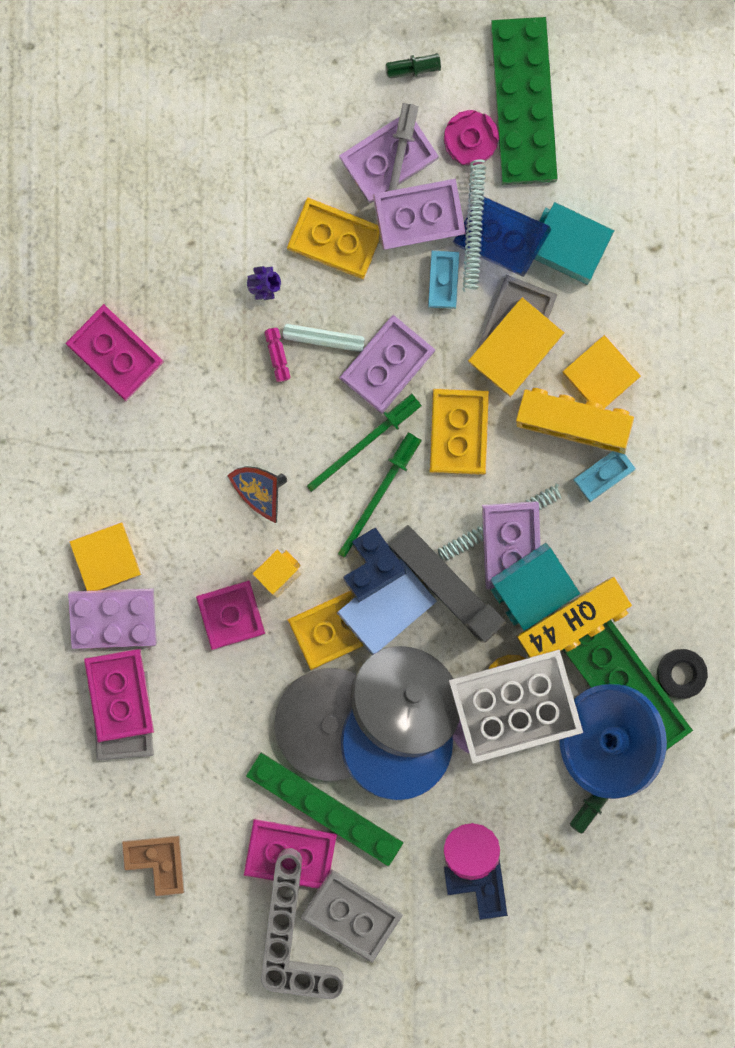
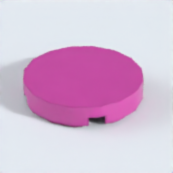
M476 110L459 112L450 119L445 128L444 145L447 153L461 165L470 166L472 161L478 159L485 160L486 162L497 149L499 139L497 126L490 116ZM475 162L473 166L483 164L484 162Z
M474 823L461 825L452 830L446 838L444 845L445 862L449 869L454 871L460 878L469 880L484 878L498 865L500 858L499 841L493 831L484 825Z

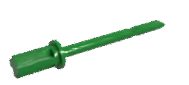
M411 393L388 413L384 412L383 414L387 419L306 487L311 492L314 491L392 425L398 430V426L422 407L420 402Z
M408 432L392 459L388 458V461L393 465L338 553L340 556L346 557L353 546L352 541L358 538L400 468L407 472L406 466L422 442L415 435Z

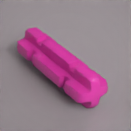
M269 328L265 330L264 334L267 343H269L267 346L272 366L275 368V378L277 382H284L289 380L291 376L289 368L286 367L287 360L283 344L280 342V332L278 328Z

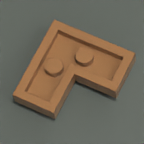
M180 835L122 842L125 870L153 868L155 896L182 894L185 892Z

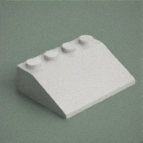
M560 650L449 680L472 764L583 733Z

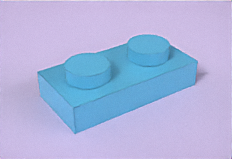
M431 251L428 307L456 309L459 252Z
M612 451L577 476L573 481L587 500L592 502L634 472L636 468L625 454Z

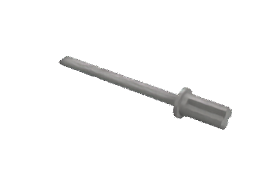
M402 103L396 134H393V138L399 139L388 191L397 190L407 141L414 142L415 140L412 136L419 106L414 104ZM379 233V243L382 244V242H381V237H380V233Z

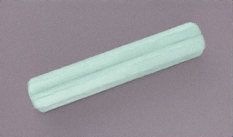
M285 324L283 329V338L285 340L362 352L365 339L362 336Z

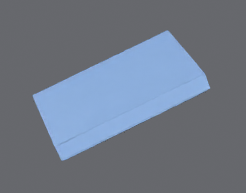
M402 559L399 561L406 569L405 575L361 602L353 598L337 612L371 655L379 652L437 602Z

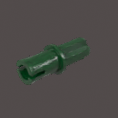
M438 53L420 57L410 55V59L387 62L385 64L386 75L390 79L413 75L415 78L418 74L441 71L440 56Z
M591 794L587 800L584 799L583 806L570 822V826L578 833L583 834L597 814H602L601 809L608 801V798Z

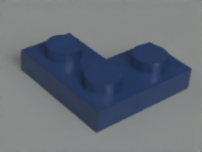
M376 527L352 541L353 547L365 564L345 575L343 579L358 602L363 601L406 574V569Z
M500 859L496 868L489 872V875L475 880L460 878L448 866H443L447 895L475 892L480 920L508 916Z

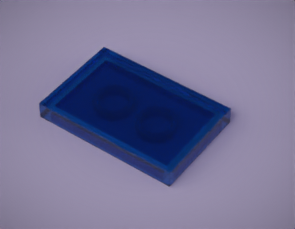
M484 197V200H482L484 210L481 211L483 215L480 216L483 218L480 221L483 224L481 226L482 231L480 232L482 236L479 237L482 241L478 242L482 245L478 247L481 249L479 252L480 257L524 277L552 229L547 224ZM467 217L466 220L464 221L465 233H466V230H467L466 225L468 224V223H467L468 217ZM467 233L456 236L453 240L454 245L466 250L465 246L467 244L465 241L467 240Z

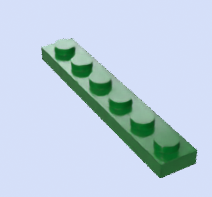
M262 752L246 775L247 778L388 867L404 843Z

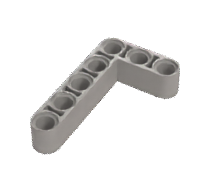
M286 848L279 853L275 865L261 983L264 988L272 992L335 999L342 993L344 985V975L340 969L334 966L290 961L302 856L297 850ZM285 858H292L297 866L294 869L288 870L282 866L281 861ZM282 886H288L292 889L293 894L290 897H282L278 889ZM278 914H284L289 918V922L285 925H280L276 923L274 917ZM275 942H280L285 945L286 949L281 953H277L272 950L271 945ZM271 970H277L281 973L282 978L272 980L268 977L267 973ZM299 974H306L309 976L310 981L306 984H300L296 981L295 977ZM332 977L339 984L334 988H329L323 981Z

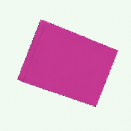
M105 304L65 343L125 401L164 363Z
M141 649L85 658L84 662L97 741L103 742L154 733Z
M254 819L244 875L274 881L275 865L279 853L286 848H292L297 850L302 856L300 886L319 889L331 870L337 834ZM285 858L281 861L282 866L288 870L294 869L297 866L292 858Z

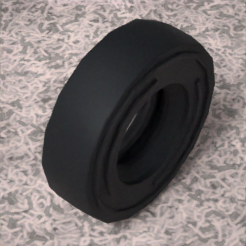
M675 649L667 653L660 660L657 668V680L661 688L669 696L678 699H687L699 694L705 687L708 678L707 666L703 658L696 652L688 649ZM679 663L688 664L693 671L691 681L685 685L677 684L672 678V670Z

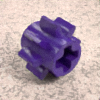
M272 266L254 267V274L247 277L248 291L255 295V300L275 299L274 292L280 291L281 287L280 276L273 271Z

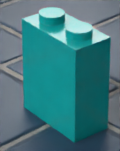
M554 202L551 209L545 207L539 223L543 224L539 234L533 232L527 244V247L531 249L528 257L588 285L615 230Z
M544 543L490 579L495 586L490 591L499 604L503 601L506 603L509 610L505 613L514 626L520 624L524 631L581 594L547 543Z

